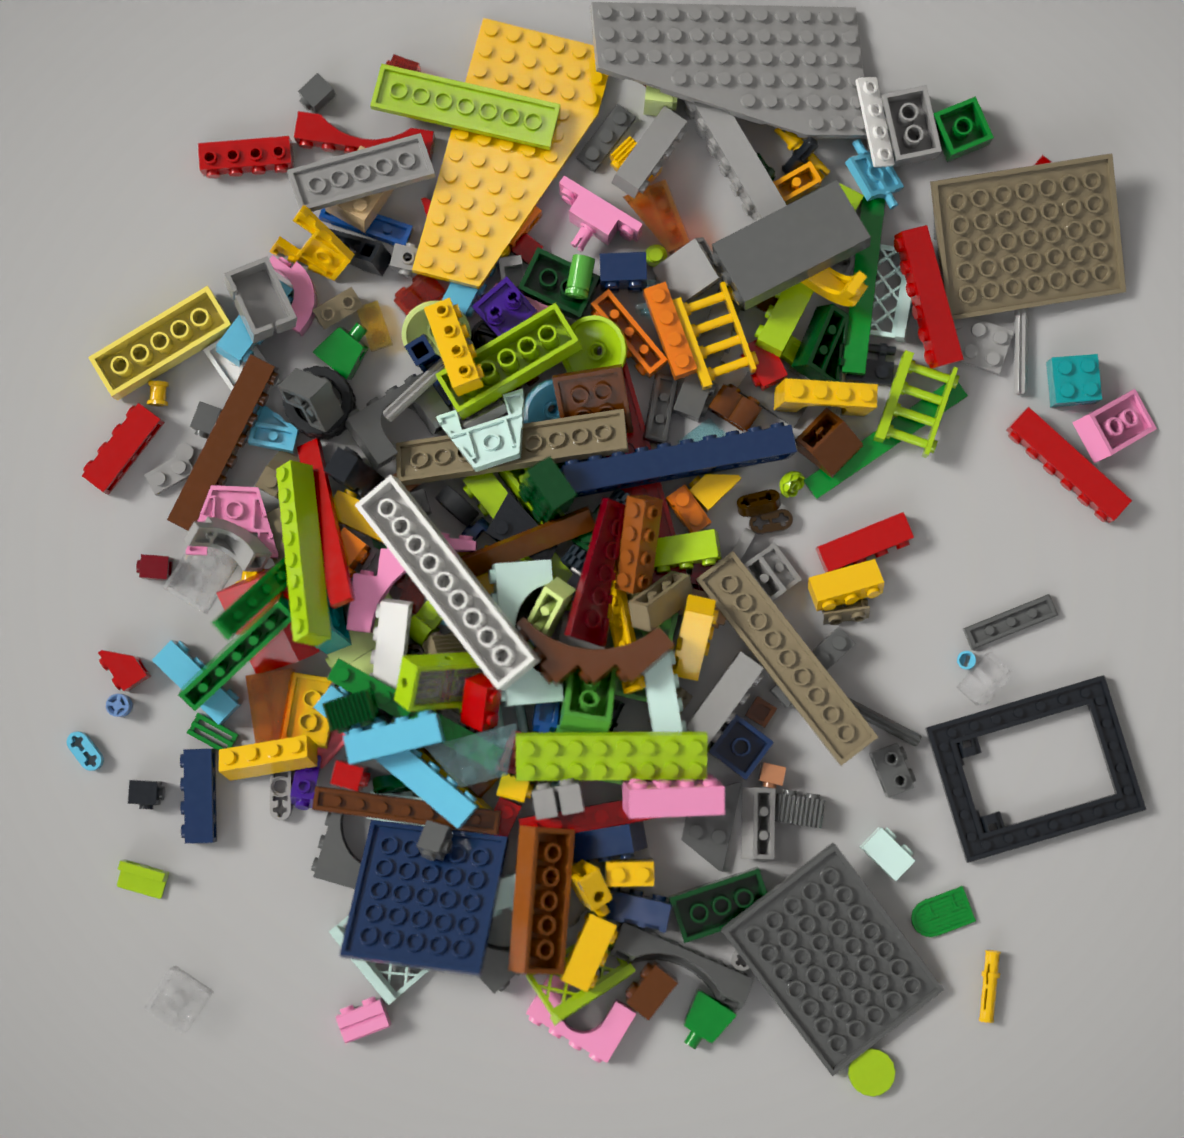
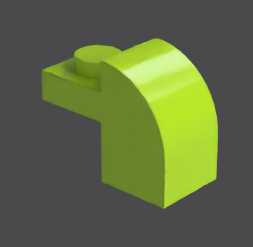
M429 600L425 602L416 615L412 616L409 637L422 648L423 642L431 633L439 632L438 626L443 621V618Z

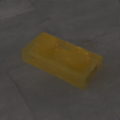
M378 300L363 305L364 307L357 310L361 325L368 330L365 336L371 352L393 345Z

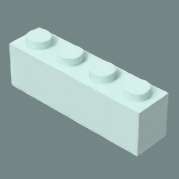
M674 651L668 653L644 674L652 732H687L685 720L681 721L679 713L683 711L681 697L677 698L676 688H679L678 675L673 674L672 665L676 664Z

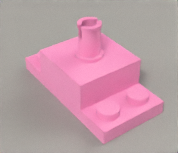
M563 176L559 182L561 199L567 204L572 205L569 210V222L580 228L570 243L575 249L578 247L577 250L583 252L592 236L609 245L617 231H620V236L628 241L633 239L637 242L639 240L643 227L641 222L566 176Z

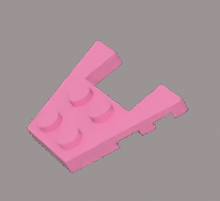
M211 485L197 522H205L207 517H215L232 522L250 533H257L258 539L272 553L270 558L278 559V551L259 487ZM187 546L186 555L207 556L208 547Z

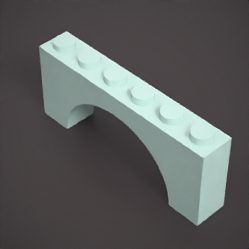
M551 559L495 563L492 566V570H489V582L494 584V593H491V597L514 627L518 610L528 594L553 580ZM531 668L505 691L501 690L502 697L500 702H504V707L564 701L562 683L557 687L553 683L549 685L540 675V672Z

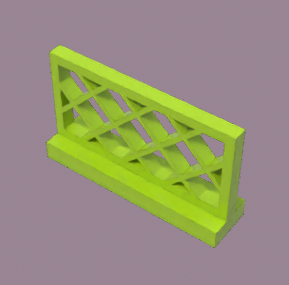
M575 943L566 949L565 956L572 951ZM611 944L608 945V947L610 948V950L612 949V946H613V945H611ZM607 947L605 953H608V955H610V951ZM616 957L620 963L618 967L610 968L606 967L605 964L603 967L599 966L600 975L594 988H589L587 992L580 989L578 993L567 991L568 983L566 982L563 990L551 987L553 975L560 977L561 974H549L547 986L537 983L534 978L536 974H526L525 976L550 1013V1019L556 1026L629 978L636 970L631 963L628 964L626 961ZM550 992L563 994L561 1004L555 1008L549 1001Z

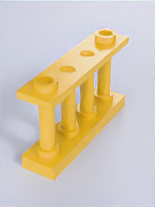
M725 281L720 283V293L689 304L687 302L683 303L681 297L673 300L696 363L697 375L703 390L712 388V381L715 380V377L748 366L750 372L754 373L756 365L759 364L755 351L750 352L732 300H735L732 294L733 290L731 286H726ZM725 301L729 314L695 325V323L690 324L688 316L691 315V312ZM733 323L736 336L705 347L698 345L696 338L699 337V334ZM738 344L741 345L745 357L712 369L711 367H706L704 359L708 355Z

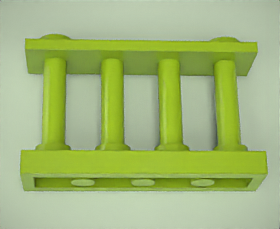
M905 350L873 440L883 443L885 438L889 439L892 437L922 447L924 450L921 457L926 458L930 453L933 454L938 441L934 439L951 388H956L960 376L956 375L957 367H953L950 373L946 374L915 363V360H912L914 353ZM914 372L946 383L942 396L908 385V382L905 381L907 373L911 374ZM900 394H908L939 405L935 418L901 407V404L897 403ZM899 415L931 426L928 438L924 439L893 428L894 426L890 425L892 417Z

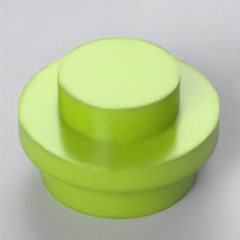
M651 245L645 251L646 263L651 267H655L667 259V252L661 245Z

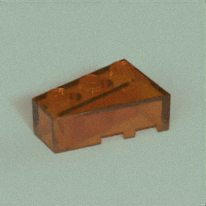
M666 179L648 186L643 194L639 192L635 198H632L630 195L623 196L670 255L690 242Z
M290 668L245 676L255 743L281 739L292 674L295 672V669Z

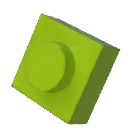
M791 335L780 358L792 365L801 341Z

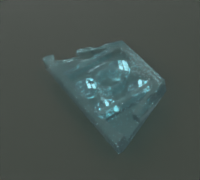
M517 723L428 746L427 749L460 787L502 777L508 774Z

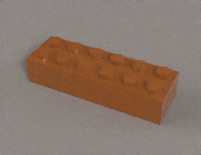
M535 826L519 827L508 971L522 974H564L575 830Z

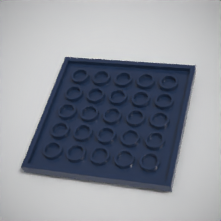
M371 820L339 954L341 958L481 977L509 842L508 837L451 830L453 837L451 839L452 847L450 852L445 854L443 861L436 858L435 861H431L422 857L417 848L424 826Z

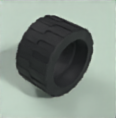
M325 366L304 368L303 371L305 372L309 371L315 376L328 379L339 391L342 402L341 408L344 415L327 432L310 426L308 421L301 415L299 408L283 400L286 416L298 431L304 433L309 438L322 440L332 439V437L341 435L344 430H347L345 423L349 417L348 414L357 408L353 389L347 380L336 370Z

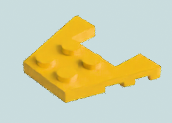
M303 205L292 221L312 234L301 249H298L279 236L269 252L276 256L278 253L288 256V261L294 264L296 261L308 265V270L335 281L355 254L307 206Z

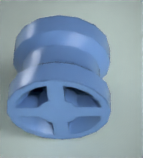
M113 694L106 701L107 712L114 717L127 716L133 708L132 700L125 694Z

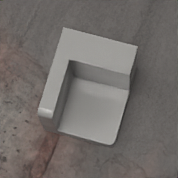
M521 255L500 258L498 260L500 280L502 281L507 276L518 287L523 278Z

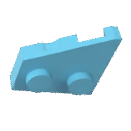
M260 406L257 412L259 417L254 427H251L248 444L294 454L299 434L298 429L292 424L287 423L283 420V417L276 412L274 413L267 406Z

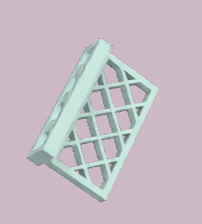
M881 244L880 251L885 257L879 260L878 266L887 260L894 270L884 277L877 271L880 280L876 282V287L883 282L890 292L880 299L875 294L876 302H874L873 308L879 304L885 315L876 321L872 318L871 329L875 326L877 330H871L870 335L905 342L912 300L906 292L907 282L905 275L899 272L900 266L896 267L890 259L897 253L894 246ZM897 273L901 278V284L892 290L886 280ZM893 295L897 301V306L888 312L881 302ZM888 317L893 323L892 333L881 331L877 324Z
M348 916L329 931L340 947L342 946L345 933L343 926L347 923ZM351 959L387 1005L392 1003L429 971L423 969L418 974L408 973V967H406L405 973L391 972L392 965L390 964L389 971H379L375 967V962ZM381 973L388 974V981ZM391 974L405 975L404 986L397 992L390 985ZM407 976H414L407 982Z

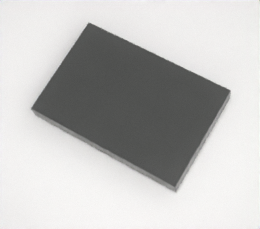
M784 366L788 374L787 379H803ZM749 369L738 386L741 390L740 394L746 398L748 396L755 398L760 402V407L788 425L792 424L794 428L807 407H803L797 412L774 411L775 387L780 383L762 391L760 386L755 387L750 377L753 373Z

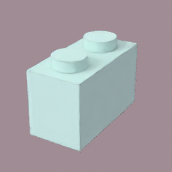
M878 827L860 845V848L892 880L897 881L915 862L911 857L914 853L905 844L900 846L895 841L897 836L886 827L883 830L881 827Z

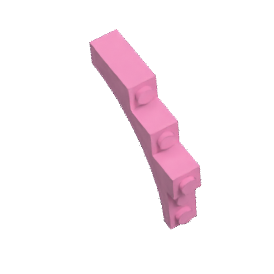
M442 533L456 552H474L477 550L478 543L473 541L471 536L459 535V539L449 538L450 534ZM388 547L387 549L381 548L377 576H374L373 571L360 570V574L354 573L352 587L355 600L350 602L346 628L349 631L372 633L376 619L377 604H381V601L386 597L393 585L407 573Z

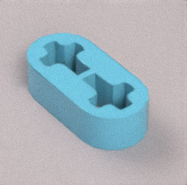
M81 731L71 733L67 738V746L81 766L88 771L100 769L103 765L104 757L90 737ZM75 736L83 738L81 744L85 748L84 750L80 746L74 747ZM88 752L90 756H97L95 760L96 765L87 764L89 757L85 753Z

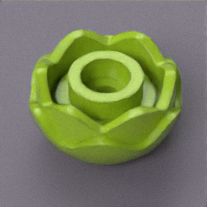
M790 471L781 478L779 487L782 495L786 498L797 496L798 490L804 487L805 478L801 472Z

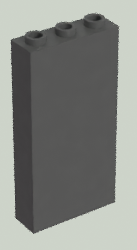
M835 180L713 243V253L710 255L714 264L721 266L723 270L721 275L726 285L731 284L734 292L732 294L738 305L742 304L744 309L748 310L870 247L871 237L840 184Z

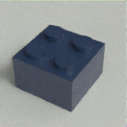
M646 252L600 253V290L607 291L609 289L613 294L619 293V290L638 293L646 288Z
M736 714L707 752L744 780H747L774 742Z

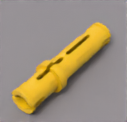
M780 128L774 130L788 145L787 148L790 151L798 149L804 143L802 141L803 138L797 137L795 133L789 131L784 133ZM814 153L808 158V162H812L822 180L825 176L819 170H822L826 176L831 172Z
M985 950L984 970L981 971L983 985L979 1021L994 1023L997 980L1000 978L998 969L1001 952Z

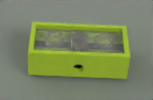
M469 652L402 656L394 700L408 711L462 707L465 679L480 673L486 674Z

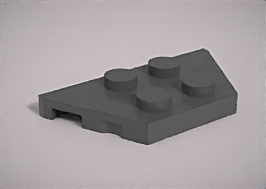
M738 782L725 786V815L686 816L681 837L685 844L722 872L742 784Z

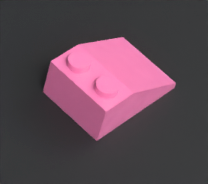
M1136 389L1072 422L1094 463L1115 454L1157 429Z

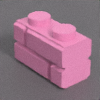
M375 996L363 1000V1005L354 1008L352 1004L340 1009L341 1013L336 1016V1020L345 1044L391 1026V1021L382 998L376 1000Z

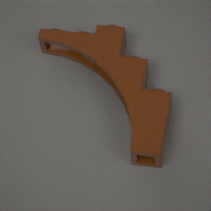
M522 618L517 623L518 632L526 642L529 641L534 647L533 651L541 661L543 659L546 660L541 664L543 672L540 675L549 685L553 683L556 687L577 669L580 670L578 675L586 684L590 682L595 686L616 668L615 674L623 683L627 681L632 685L670 653L675 645L658 627L645 637L627 645L610 649H584L572 647L551 639L538 631L525 618Z

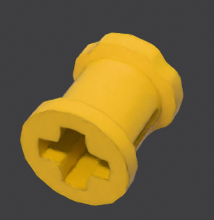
M148 381L150 397L147 405L157 407L168 406L166 387H169V383L165 381Z

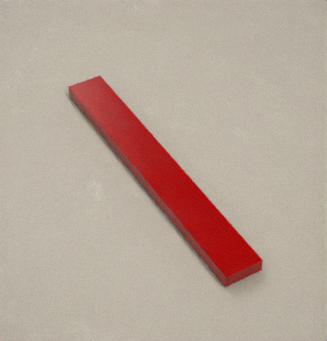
M316 438L298 446L297 450L300 462L313 466L325 582L330 606L335 609L354 601L355 597L329 477L323 471L326 467L321 441Z

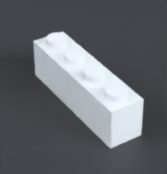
M385 598L376 607V618H379L378 627H375L373 633L376 649L372 650L371 664H374L373 673L369 675L396 689L402 656H407L413 602Z

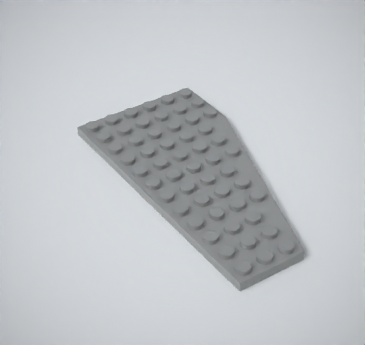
M592 2L590 5L596 72L621 80L635 81L659 89L661 93L692 103L696 101L727 111L729 115L760 125L767 124L798 134L797 137L867 139L855 82L856 79L864 77L856 7Z

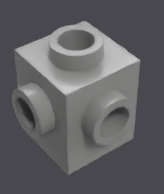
M395 243L390 261L391 270L399 272L400 276L412 278V275L419 276V274L412 273L418 245Z

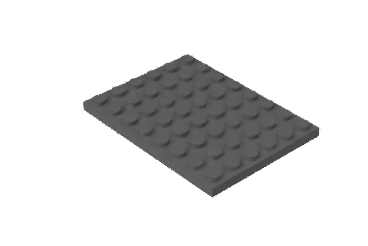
M834 842L721 928V931L832 1077L944 990Z

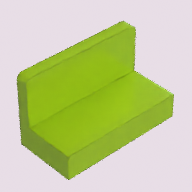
M126 859L120 860L117 869L120 870L117 887L157 899L162 898L169 876L168 871Z

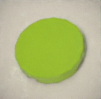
M869 1048L849 1064L848 1076L850 1083L856 1091L863 1095L874 1097L882 1095L890 1089L895 1079V1068L892 1060L886 1053L875 1048Z

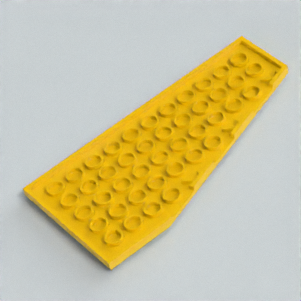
M483 18L465 83L561 104L550 150L452 128L412 273L476 289L482 287L506 248L519 233L545 191L560 173L593 121L598 117L609 75L596 72L594 45Z

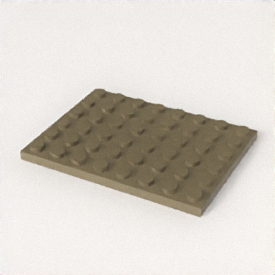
M1112 153L930 181L940 272L953 320L1126 292Z

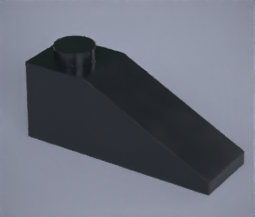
M330 229L355 254L349 264L365 272L383 277L390 264L392 255L381 242Z

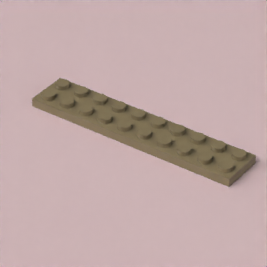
M624 409L525 423L523 424L521 458L478 472L472 468L448 435L396 443V450L398 452L396 456L397 478L404 486L533 467L548 456L555 463H562L574 459H588L596 455H602V457L610 456L618 451L629 453Z
M734 551L696 579L708 597L716 600L715 606L840 766L878 738L874 730Z

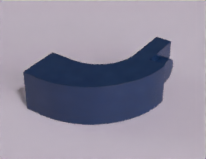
M425 334L404 346L414 364L424 373L441 358L439 350ZM437 379L432 385L449 407L452 405V402Z

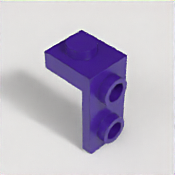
M317 755L316 767L295 770L290 799L292 805L297 809L309 810L313 806L315 786H317L322 760L320 755Z

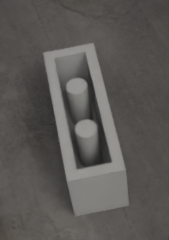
M742 788L741 859H774L775 788Z

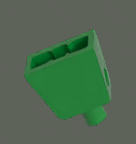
M356 322L350 332L344 327H338L312 353L332 369L339 372L346 380H352L369 348L360 341L368 330L358 322Z
M697 988L683 1022V1025L691 1030L684 1043L695 1050L702 1039L712 1044L737 1016L736 1012Z

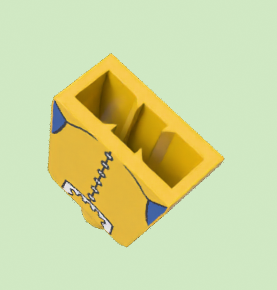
M583 859L572 866L571 887L583 906L591 911H595L597 917L606 916L610 912L606 903L612 899V895L599 869Z

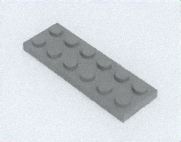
M421 133L287 170L299 209L305 205L312 212L435 177V171Z

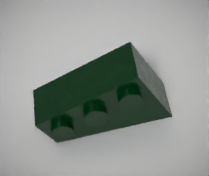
M834 304L817 306L791 367L810 380L842 382L839 376L840 368L844 365L842 351L843 344H846L849 315Z

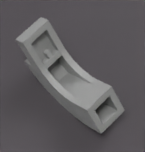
M207 517L205 522H194L184 539L188 546L212 547L225 552L238 563L243 571L262 572L272 555L270 550L252 533L232 522L215 517Z

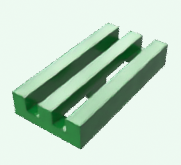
M201 713L196 714L195 720L186 732L187 734L218 751L226 749L195 732L197 728L227 744V748L233 747L239 734L223 725H218L214 720ZM200 720L232 736L231 740L199 724Z

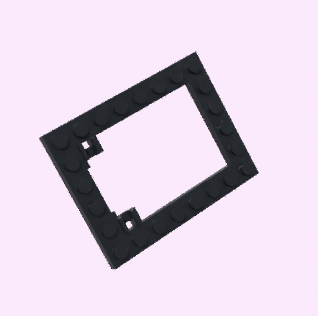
M1105 675L925 728L966 863L1146 810ZM1087 705L1115 794L1008 826H1004L1000 811L980 816L979 810L975 809L962 767L965 765L963 758L982 753L977 737ZM970 739L971 746L964 748L962 741ZM995 823L997 829L989 831L988 825Z

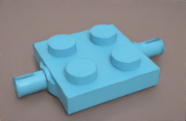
M861 139L855 140L852 145L858 155L850 157L845 162L846 166L867 201L884 198L889 209H894L899 204L895 200L893 193L899 192L904 188V185L892 166L875 168L870 150H866Z

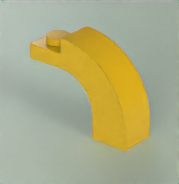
M831 267L801 282L827 300L848 307L855 306L868 288L863 283L867 276L862 272L858 271L853 276H846Z

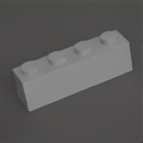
M664 106L618 169L612 184L632 198H635L639 192L643 194L650 184L648 181L651 175L655 177L661 169L662 164L660 162L662 159L665 158L667 160L672 154L674 142L677 141L679 143L687 131L684 130L687 121Z

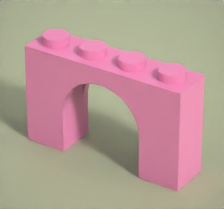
M549 974L542 985H548ZM553 975L551 987L563 990L565 982L560 980V977ZM550 992L549 1001L554 1008L561 1004L563 994ZM536 994L526 1014L529 1015L528 1020L538 1026L544 1024L549 1027L548 1032L555 1037L561 1038L563 1036L570 1040L568 1044L579 1051L583 1048L590 1052L589 1057L596 1062L601 1063L603 1060L608 1063L634 1019L636 1011L615 999L605 1018L597 1027L590 1030H577L569 1026L565 1020L555 1026L550 1019V1013Z

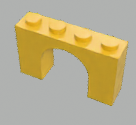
M785 378L775 387L774 411L797 412L801 408L808 406H833L842 408V415L865 416L877 408L878 384Z

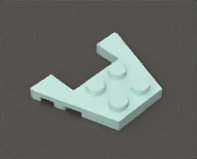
M523 389L503 394L508 411L507 416L462 430L456 410L436 416L440 426L476 472L521 458L525 402Z

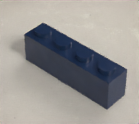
M183 749V754L180 755V767L184 768V777L180 779L181 792L184 791V801H181L180 805L181 815H184V824L181 825V838H185V844L217 842L216 749Z

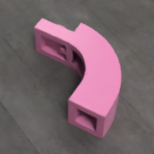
M272 255L269 260L274 270L293 285L294 299L291 306L296 314L297 322L296 327L292 329L303 336L315 317L312 311L317 307L315 286L308 273L297 261L290 268L291 264L281 256L277 259Z

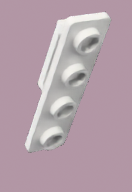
M858 78L855 82L867 134V147L871 153L873 166L875 168L891 167L895 165L877 78Z

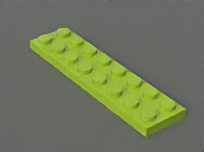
M382 63L370 104L372 110L547 150L551 148L561 104Z
M707 731L516 733V781H560L571 778L574 780L707 779L708 734Z

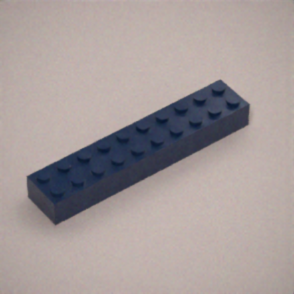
M784 422L771 424L770 428L763 430L761 426L749 428L748 432L739 434V430L725 433L726 436L717 438L716 434L704 436L702 437L703 440L696 442L691 438L682 440L680 444L671 446V443L659 444L657 448L648 450V447L634 449V452L630 454L618 451L608 458L596 455L589 457V460L586 462H580L579 459L569 460L565 462L566 465H563L560 471L576 492L577 498L610 492L617 488L621 490L786 460L797 452L792 424L784 425Z

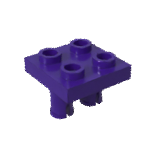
M507 276L472 306V309L497 337L537 313L534 306Z

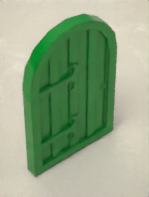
M963 886L926 898L916 904L911 914L912 926L919 934L926 937L940 936L976 922Z

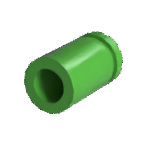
M573 255L565 295L575 299H588L587 292L590 289L594 270V258L586 255Z

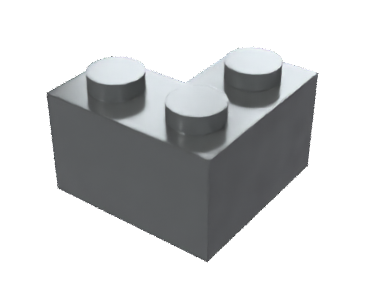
M295 368L278 385L285 402L302 409L309 425L316 429L327 432L344 415L340 406L341 402L332 390L331 382L324 377L320 378L309 371L305 372Z

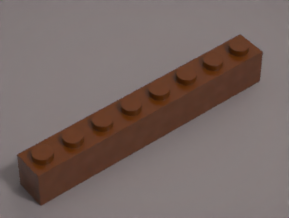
M250 354L167 518L168 521L189 531L192 524L199 519L211 485L224 486L226 484V474L229 468L232 469L238 459L236 454L239 448H243L248 440L246 434L249 428H253L259 417L257 412L260 406L263 407L269 398L267 392L270 386H274L280 374L277 373L278 367Z

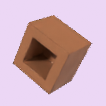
M762 762L758 780L763 781L762 786L776 789L777 785L783 786L786 767Z

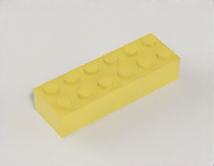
M206 286L88 358L111 397L118 401L145 385L148 381L155 379L222 338L232 323L213 291Z

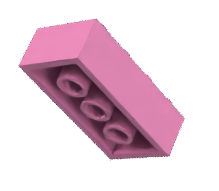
M707 774V779L626 780L622 781V809L629 818L725 815V786L716 777H713L712 774Z

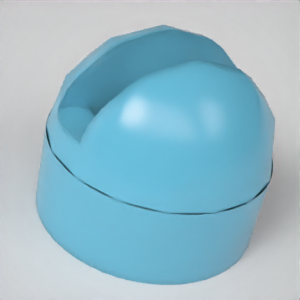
M963 651L958 655L957 663L960 668L970 670L976 664V657L970 651ZM967 655L971 657L968 666H963Z

